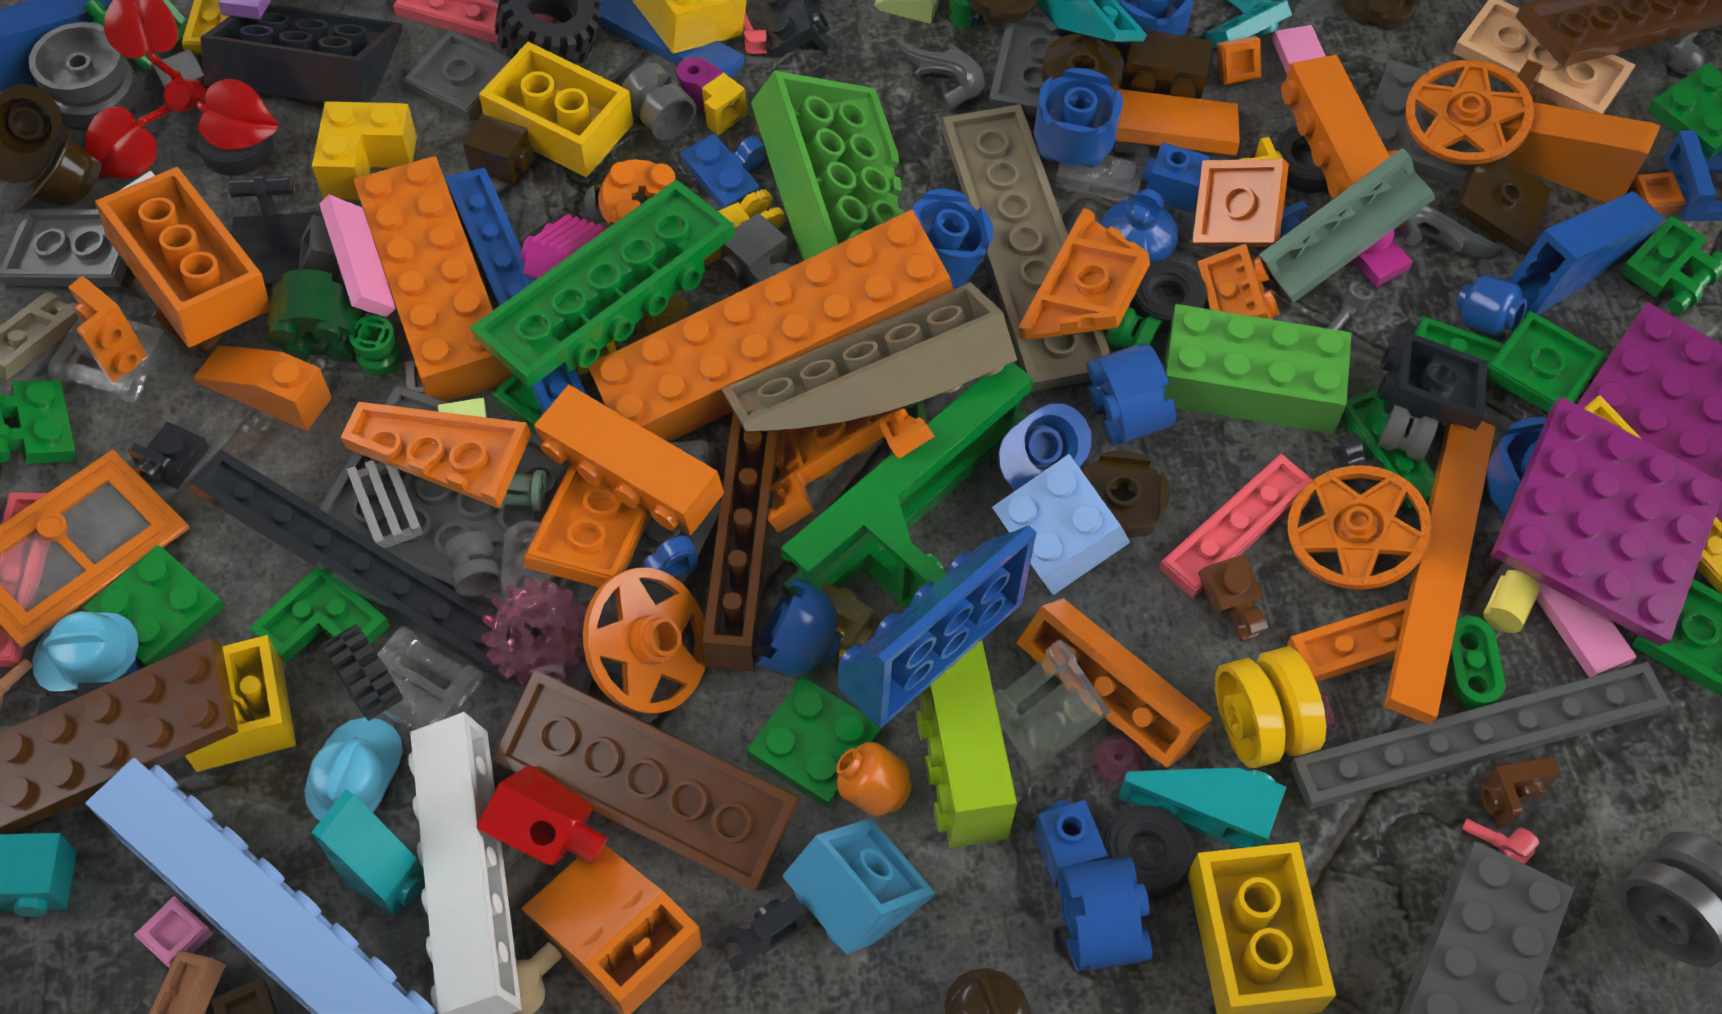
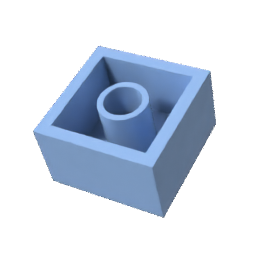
M1070 454L992 507L1009 533L1028 525L1037 532L1030 564L1053 595L1130 543L1119 522Z

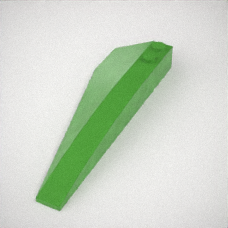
M773 71L751 101V105L803 260L805 261L903 214L904 210L900 209L898 205V195L902 191L901 178L895 176V167L899 163L898 151L876 89ZM924 400L902 407L909 416L914 419L920 417L926 422Z

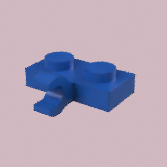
M715 133L680 152L682 164L720 209L737 202L740 204L746 195L753 192L756 193L757 190L760 191V186L748 173L751 170L760 168L767 162L760 152L765 149V145L756 135L746 138L733 154Z

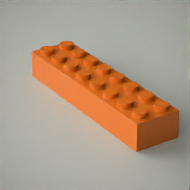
M913 209L596 360L593 365L589 366V370L605 406L665 441L671 442L733 412L724 397L722 388L953 290L949 274Z

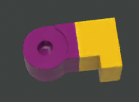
M699 57L686 58L677 65L678 85L696 103V106L706 114L707 127L717 136L747 115L745 88L716 66Z

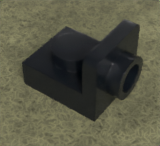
M166 422L147 448L132 443L127 451L136 464V473L144 480L154 485L163 482L179 489L210 447L205 438L170 422Z

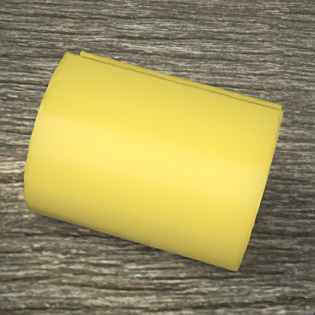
M1507 570L1505 576L1501 575L1483 612L1484 619L1493 628L1506 633L1520 632L1538 596L1540 585L1535 579L1520 571Z

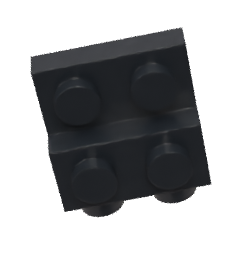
M1404 331L1396 346L1389 345L1380 363V369L1387 371V373L1383 376L1377 390V398L1385 400L1383 412L1390 414L1394 405H1398L1408 409L1410 415L1417 418L1424 416L1432 418L1435 415L1452 424H1459L1472 430H1477L1484 420L1487 361Z

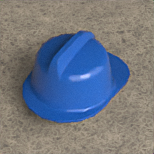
M1048 404L1032 412L1011 428L1001 441L998 461L1004 480L1016 491L1068 454L1071 455L1078 467H1080L1087 459L1091 448V431L1086 419L1075 408L1065 404Z

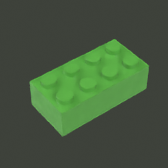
M1176 304L1167 334L1163 369L1169 383L1164 386L1165 401L1173 398L1175 408L1334 434L1347 402L1352 333Z

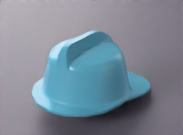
M80 611L67 615L45 632L37 644L32 660L33 675L40 686L51 692L77 690L78 683L113 682L124 675L135 661L139 648L138 633L130 620L117 613Z
M364 717L350 720L332 733L323 748L312 760L304 790L306 804L316 819L321 821L346 789L355 794L372 813L375 811L399 767L403 754L401 737L395 728L381 719L373 718L367 721Z

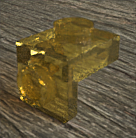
M826 582L820 590L826 593L835 605L839 618L836 630L844 634L839 646L840 661L845 652L853 645L860 643L863 646L876 635V631L873 630L874 610L863 604L859 596L846 588L838 589Z

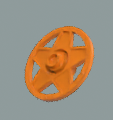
M1478 60L1453 61L1431 69L1413 85L1405 107L1407 128L1419 146L1439 159L1466 165L1492 162L1512 153L1528 136L1534 118L1533 100L1525 84L1507 69L1493 63ZM1462 72L1455 87L1430 84L1442 76ZM1488 75L1506 83L1515 93L1491 92ZM1415 103L1436 117L1425 133L1421 130L1415 117ZM1524 116L1520 129L1506 143L1500 124ZM1459 141H1468L1480 152H1459L1447 149L1446 147Z
M1373 466L1341 467L1318 476L1308 483L1297 495L1288 517L1289 542L1300 564L1316 578L1328 584L1346 589H1374L1398 581L1409 574L1420 563L1431 539L1430 511L1420 492L1398 474ZM1364 478L1382 482L1360 495L1341 480ZM1316 493L1324 515L1298 528L1302 510ZM1406 496L1410 499L1419 515L1421 532L1395 517ZM1337 552L1343 575L1319 565L1308 553ZM1379 554L1409 556L1395 568L1371 576Z
M634 568L609 578L599 587L590 601L583 626L585 658L599 688L617 705L640 714L661 713L682 704L695 691L705 671L702 644L705 626L703 614L690 591L676 578L661 570ZM639 579L654 581L669 589L674 595L654 604ZM614 591L618 621L597 628L603 606ZM689 619L691 620L695 638L694 658L682 643L681 634ZM600 658L622 663L623 692L610 679ZM660 677L682 685L678 691L666 700L650 703Z

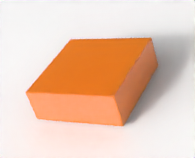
M1251 36L1217 43L1220 83L1228 85L1262 78L1260 38Z
M1673 172L1636 175L1630 185L1631 192L1634 191L1660 215L1681 213L1686 205Z

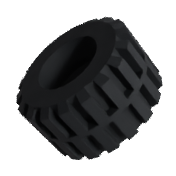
M499 0L494 26L495 34H498L497 41L501 48H507L506 55L510 59L527 42H530L577 65L579 62L583 64L589 52L591 53L601 19V10H599L600 0ZM533 14H548L557 18L562 23H547L538 19Z

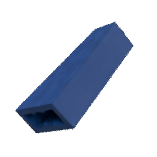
M30 0L0 9V92L12 85L27 84L35 87L38 86L29 67V56L34 44L46 33L62 25L77 22L92 23L94 19L83 8L90 0ZM99 0L108 9L111 0Z
M1632 191L1545 229L1509 279V282L1515 283L1521 288L1522 298L1527 300L1525 313L1527 314L1530 310L1537 315L1542 314L1637 252L1651 237L1664 218Z

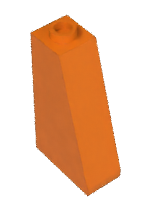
M1533 102L1534 118L1528 136L1516 150L1504 158L1525 171L1607 203L1626 194L1649 154L1661 126L1646 121ZM1524 116L1500 124L1506 143L1518 132Z

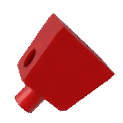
M527 765L499 783L476 827L480 831L550 865H554L568 852L593 865L608 840V837L585 825L593 810V806L589 802L531 765Z

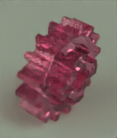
M526 578L524 590L520 592L512 585H508L506 590L509 598L505 602L493 598L491 603L498 610L496 615H486L482 619L485 624L492 628V632L481 636V641L486 646L494 647L487 653V658L494 665L500 664L498 670L506 678H510L516 673V679L522 685L527 686L534 670H540L547 674L554 672L561 679L564 678L565 670L563 665L567 661L574 665L580 663L578 657L573 653L576 648H584L583 638L579 636V633L583 631L584 618L577 616L586 608L577 599L571 601L573 592L564 586L557 590L556 584L550 579L545 578L539 589L535 581L531 578ZM537 602L533 607L523 608L528 604ZM524 623H528L533 628L536 626L542 629L541 632L548 639L543 640L539 636L535 637L529 634L530 631L524 627ZM565 623V630L562 638L561 626ZM510 624L511 637L506 641L507 628ZM539 657H545L543 659L535 661Z

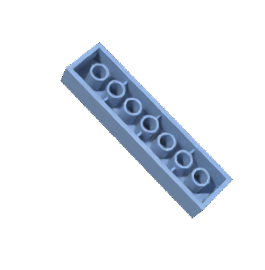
M133 758L85 802L119 841L311 1014H434L436 1012L414 990L407 994V991L396 981L397 976L375 956L369 959L357 947L359 943L338 923L332 926L320 914L322 912L321 909L300 890L295 893L284 882L285 878L275 867L264 858L258 860L247 850L249 846L228 826L222 828L212 819V813L194 796L190 795L187 797L177 788L179 785L157 764L148 770L136 758Z

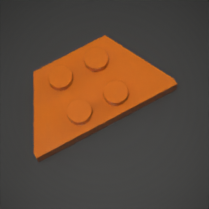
M1083 208L1018 327L1020 339L1033 340L1118 328L1150 265L1149 252L1135 242L1127 241L1123 234L1113 226L1106 229L1095 221V215L1091 210Z

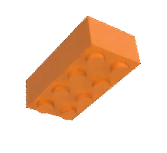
M178 167L95 201L107 239L188 348L269 311V301L262 273Z

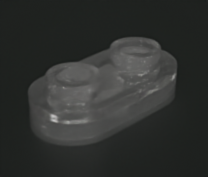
M527 520L512 525L507 530L504 538L501 592L503 598L510 605L517 608L528 609L536 607L547 599L550 592V574L524 568V555L526 551L523 550L528 549L540 525V522ZM522 587H530L531 589H520V588H522Z

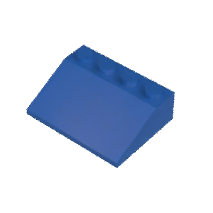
M1028 525L982 543L971 554L968 552L960 554L948 567L947 574L936 584L928 582L922 586L914 595L911 605L898 615L894 612L888 615L877 627L874 637L863 646L858 643L845 652L838 664V689L881 729L1022 605L1037 532Z

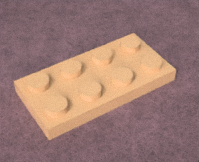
M1488 0L1456 43L1453 51L1454 54L1466 60L1493 63L1507 69L1516 76L1527 60L1541 64L1543 67L1538 81L1544 84L1541 97L1556 102V105L1560 107L1599 114L1605 113L1635 67V64L1614 54L1563 67L1516 18L1519 8L1503 0Z

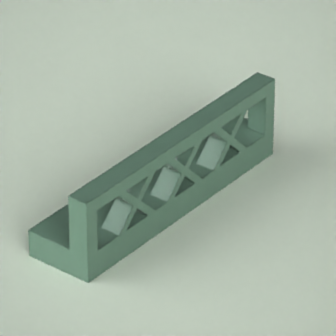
M1402 148L1259 255L1270 276L1291 302L1294 303L1435 199L1434 193L1415 172L1411 156Z

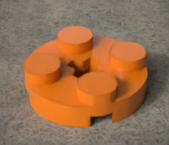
M640 159L615 163L599 190L598 203L603 218L609 225L611 221L615 224L641 205L639 201L632 200L633 196L642 194L650 199L675 181L674 171L666 164H655Z

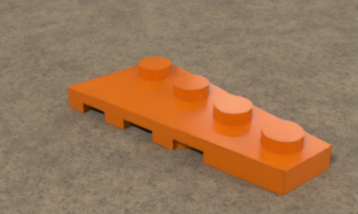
M358 402L340 438L345 447L351 451L500 509L531 437V431L526 422Z

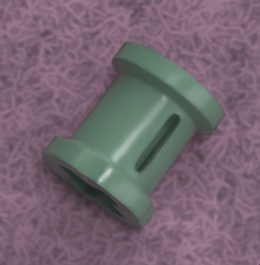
M536 470L534 474L515 473L500 509H504L505 505L532 506L533 511H543L547 496V476L545 470Z

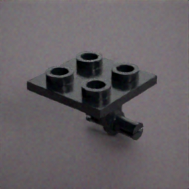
M256 174L254 179L229 180L231 198L256 196L262 213L259 216L233 217L231 235L262 273L265 288H272L274 280L277 283L281 282L283 273L299 270L300 239L312 216H320L319 212L278 213L272 195H294L295 184L292 176L267 178L266 174Z

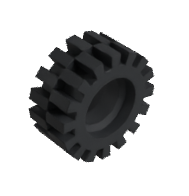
M357 624L321 644L329 662L367 721L404 700L383 661L379 658L374 647Z

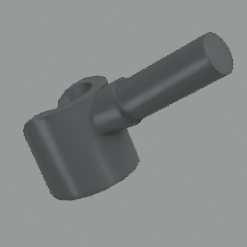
M1354 281L1351 283L1342 301L1343 308L1327 329L1340 330L1353 315H1363L1374 296V291L1372 290L1368 296H1360L1355 293L1360 282Z

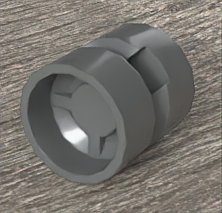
M647 63L636 68L623 83L622 87L630 92L633 113L638 118H641L642 123L657 139L665 141L677 137L694 120L696 103L679 85H676L674 79L660 64Z

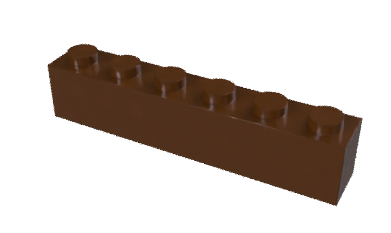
M734 411L732 414L723 482L724 494L721 497L702 644L705 668L753 671L770 532V522L767 515L768 510L773 506L774 494L771 490L776 480L777 467L775 464L781 430L746 432Z

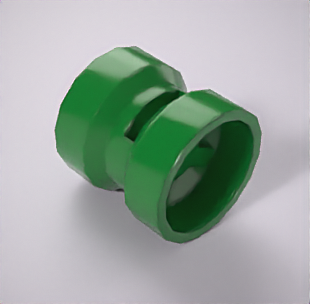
M1128 307L1118 328L1108 330L1106 335L1107 345L1119 349L1145 343V346L1150 345L1153 348L1163 321L1152 316L1143 318L1136 314L1135 309Z
M369 315L356 321L355 329L357 330L358 337L354 338L353 335H349V339L359 367L371 376H384L396 370L401 363L402 354L396 341L392 324L386 318L379 315Z

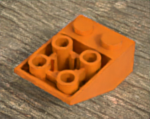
M606 845L593 865L578 857L521 908L522 912L619 1014H632L702 947L699 926L662 889Z

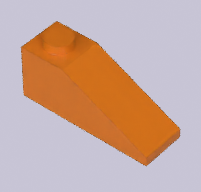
M218 345L193 377L197 384L305 431L309 430L332 398L319 367L280 351Z

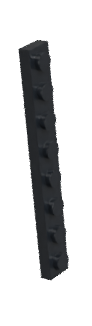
M221 449L190 482L192 492L505 684L510 682L535 648L534 639Z

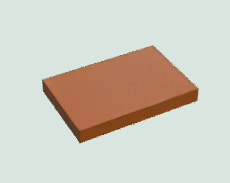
M1119 89L1123 99V106L1116 141L1161 147L1162 142L1191 151L1230 156L1237 155L1240 144L1238 104Z
M570 464L524 555V568L600 587L612 576L627 570L651 516V512L640 505L636 508L626 505L614 494L613 489L603 483L599 486L589 483L578 473L577 467Z

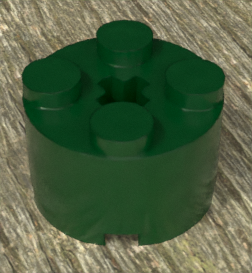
M310 269L288 271L282 274L281 282L277 283L274 280L272 283L266 336L274 345L281 348L282 352L302 361H307L309 355H326L331 360L346 362L353 357L354 350L349 335H353L354 338L358 337L355 326L356 321L361 317V309L351 305L346 287L333 282L332 273Z

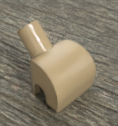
M550 942L546 943L529 960H516L522 1010L512 1014H533L542 1005L545 998V986L542 976L562 958L560 952Z

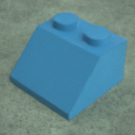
M872 818L816 835L782 876L794 890L797 900L812 912L825 928L828 938L840 947L846 955L876 943L928 902L935 894L933 889Z

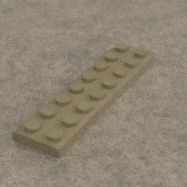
M1021 104L942 117L941 129L962 192L970 197L967 203L977 211L981 206L987 212L993 225V239L984 258L1020 367L1033 378L1031 392L1091 381L1086 363L1110 354L1102 330L1033 340L1020 339L1018 327L1068 237Z

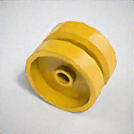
M1287 646L1259 654L1256 663L1250 658H1244L1219 665L1215 674V693L1219 714L1232 748L1240 761L1248 768H1258L1279 762L1284 752L1289 756H1300L1321 749L1326 737L1324 706L1312 672L1299 652Z

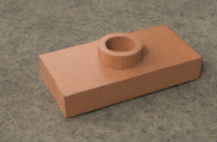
M179 950L149 1014H205L226 964L213 958Z

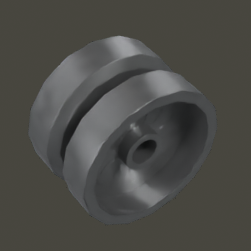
M77 22L62 25L46 33L34 44L30 53L29 67L39 88L52 96L60 108L62 123L70 127L88 129L91 121L101 111L114 106H121L130 111L135 105L139 95L138 80L128 63L127 57L119 54L112 48L105 35L104 26L100 24Z
M1684 831L1668 833L1646 856V863L1639 865L1619 887L1620 904L1625 915L1636 929L1657 948L1679 961L1697 967H1713L1722 961V847L1705 837Z

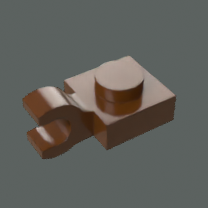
M1245 554L1206 566L1198 572L1215 615L1229 612L1235 633L1240 642L1259 636L1258 632L1268 629L1264 614L1258 607L1253 605V603L1263 598V594Z

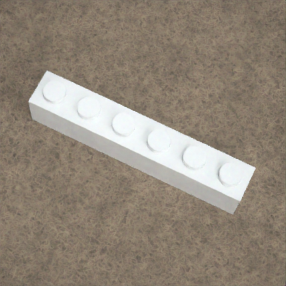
M465 712L410 732L412 752L409 754L408 761L411 772L415 777L416 786L413 810L419 821L421 841L417 844V854L424 869L425 888L422 890L421 898L424 909L428 914L430 936L426 939V949L433 963L435 985L431 988V1000L437 1014H512L521 1011L522 1006L502 845L500 840L476 828L495 792L488 732Z

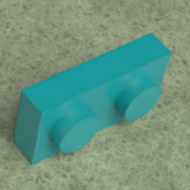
M1288 0L1263 3L1203 33L1205 40L1213 41L1212 48H1215L1217 43L1250 37L1254 34L1261 36L1273 32L1279 28V21L1292 15Z

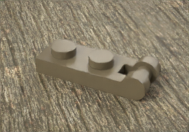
M46 292L0 326V378L9 380L73 329L77 331V328L84 323L74 310L78 303H65L62 296Z

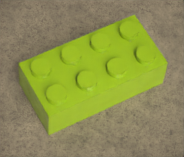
M981 640L918 695L920 711H916L920 740L927 739L929 756H925L926 775L929 786L936 785L938 802H934L936 827L938 832L946 831L949 848L1008 840L1017 805L983 641Z

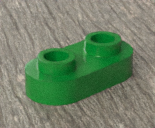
M1475 616L1457 618L1447 666L1453 695L1458 702L1469 709L1494 704L1501 697L1505 689V679L1494 630L1486 621ZM1460 641L1470 643L1473 650L1464 648ZM1469 684L1477 685L1482 693L1473 691Z

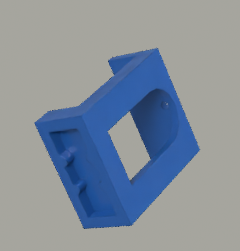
M1679 131L1664 160L1668 172L1674 173L1686 201V205L1681 212L1683 221H1722V201H1713L1716 197V192L1710 173H1722V151L1709 160L1703 155L1696 131Z

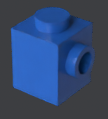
M1162 142L1157 157H1148L1142 181L1148 182L1147 189H1151L1161 195L1163 205L1192 213L1199 193L1202 161L1209 160L1210 156Z
M1060 800L1047 805L1037 815L1033 833L1054 887L1058 886V874L1062 872L1060 867L1106 860L1107 852L1086 800L1072 804L1068 800Z

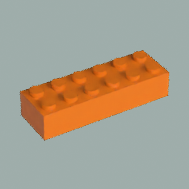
M437 157L425 158L353 179L425 394L444 402H450L500 386L513 373L476 341L470 327L492 312L493 309Z

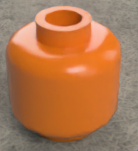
M867 742L856 749L850 748L838 761L836 767L838 773L837 790L844 800L864 813L874 817L887 813L891 814L899 810L908 799L911 791L909 768L904 760L882 745Z

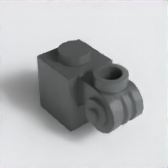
M757 213L735 229L736 236L721 246L720 265L728 278L732 281L738 280L746 288L792 267L788 264L787 237L760 213Z

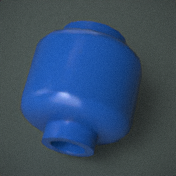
M1483 275L1478 277L1472 285H1464L1457 299V308L1462 310V322L1466 327L1493 337H1500L1509 330L1514 331L1525 315L1527 300L1522 298V290L1517 284L1490 275Z

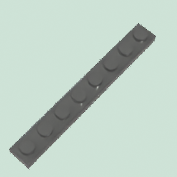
M1645 662L1435 719L1431 725L1421 723L1293 758L1289 767L1307 809L1311 810L1664 712L1670 705V702L1649 663Z

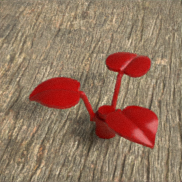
M113 0L104 18V30L112 48L119 54L131 59L140 58L147 54L150 62L170 76L171 81L164 88L163 95L166 104L140 117L137 121L128 109L121 106L107 108L94 117L87 130L85 151L101 163L102 169L98 175L99 177L131 178L148 171L156 160L157 143L154 136L142 127L173 111H203L204 114L199 121V131L209 143L221 149L236 150L254 146L269 138L279 129L280 125L269 112L259 94L248 84L236 79H224L214 83L206 91L200 81L194 78H182L180 71L173 70L157 57L155 52H167L173 49L178 37L175 18L163 0Z

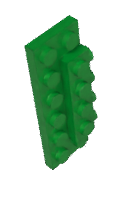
M676 179L472 325L470 328L474 339L529 388L560 365L569 373L578 366L587 368L596 362L600 355V349L613 340L622 342L629 338L634 331L635 323L648 314L650 316L660 315L668 306L669 298L681 289L691 291L696 288L705 272L703 260L736 236L734 224Z

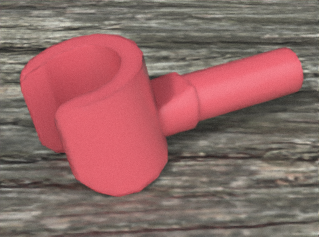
M745 13L743 27L745 53L767 54L766 30H753Z
M1466 819L1462 830L1493 844V846L1499 848L1500 853L1523 864L1534 855L1535 848L1539 845L1538 838L1524 828H1517L1509 838L1500 832L1497 833L1469 819Z

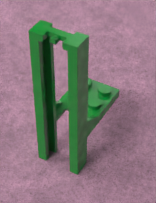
M1013 362L1005 365L1000 372L994 375L980 378L927 423L934 435L932 439L899 459L893 452L781 547L782 558L788 563L790 561L799 568L797 572L783 583V593L791 599L796 590L788 585L794 578L798 577L808 584L814 585L830 598L863 570L906 609L911 605L914 595L922 586L928 582L936 584L947 573H945L941 562L931 553H923L913 545L908 529L999 451L1004 436L1011 428L1027 417L1020 411L1022 399L1031 392L1033 378Z

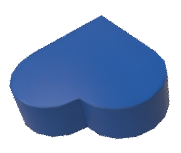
M678 536L661 544L656 553L644 559L641 563V568H654L666 572L674 578H678L696 571L699 565L697 553L691 539L688 536ZM646 580L648 583L655 585L658 584L654 581Z

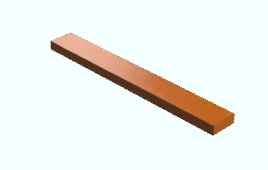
M1448 421L1446 423L1428 504L1432 526L1431 539L1424 557L1414 568L1384 703L1385 708L1429 725L1438 716L1496 427L1483 421L1476 431Z

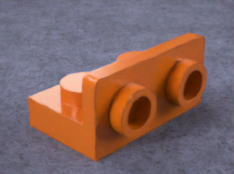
M1246 243L1197 261L1202 280L1205 283L1211 310L1272 320L1274 316L1280 314L1272 291L1265 292L1262 282L1269 280L1266 267L1260 256L1253 258Z
M82 275L68 286L78 302L74 310L84 321L77 328V333L105 376L112 382H117L126 373L133 371L148 354L118 304Z

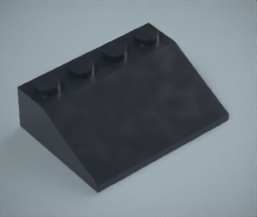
M269 4L260 19L229 16L200 37L204 84L213 85L224 79H236L251 86L261 97L269 99L285 96L298 98V101L303 104H319L321 102L367 103L378 91L402 33V23Z

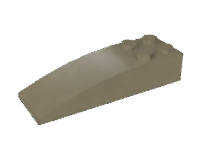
M970 282L722 388V392L746 432L797 429L854 420L888 412L938 394H950L957 391L963 383L980 376H991L1000 372L1005 365L1017 361L1003 312Z

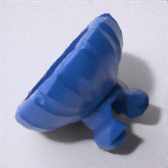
M1151 189L1135 193L1134 200L1127 199L1113 205L1103 216L1100 223L1106 229L1113 226L1123 234L1127 241L1135 242L1149 252L1150 263L1157 260H1166L1175 250L1179 240V231L1173 216L1163 208L1161 195Z

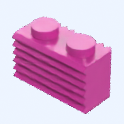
M570 213L554 224L547 223L542 232L536 236H528L523 244L521 259L525 261L524 276L537 280L604 232L609 226L603 228L601 223L595 225L593 221L588 223L585 218L580 221L578 216L572 218Z

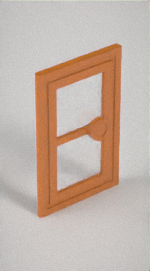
M112 449L0 525V627L22 649L57 624L61 619L102 592L156 545L159 544L164 548L190 529L189 525Z

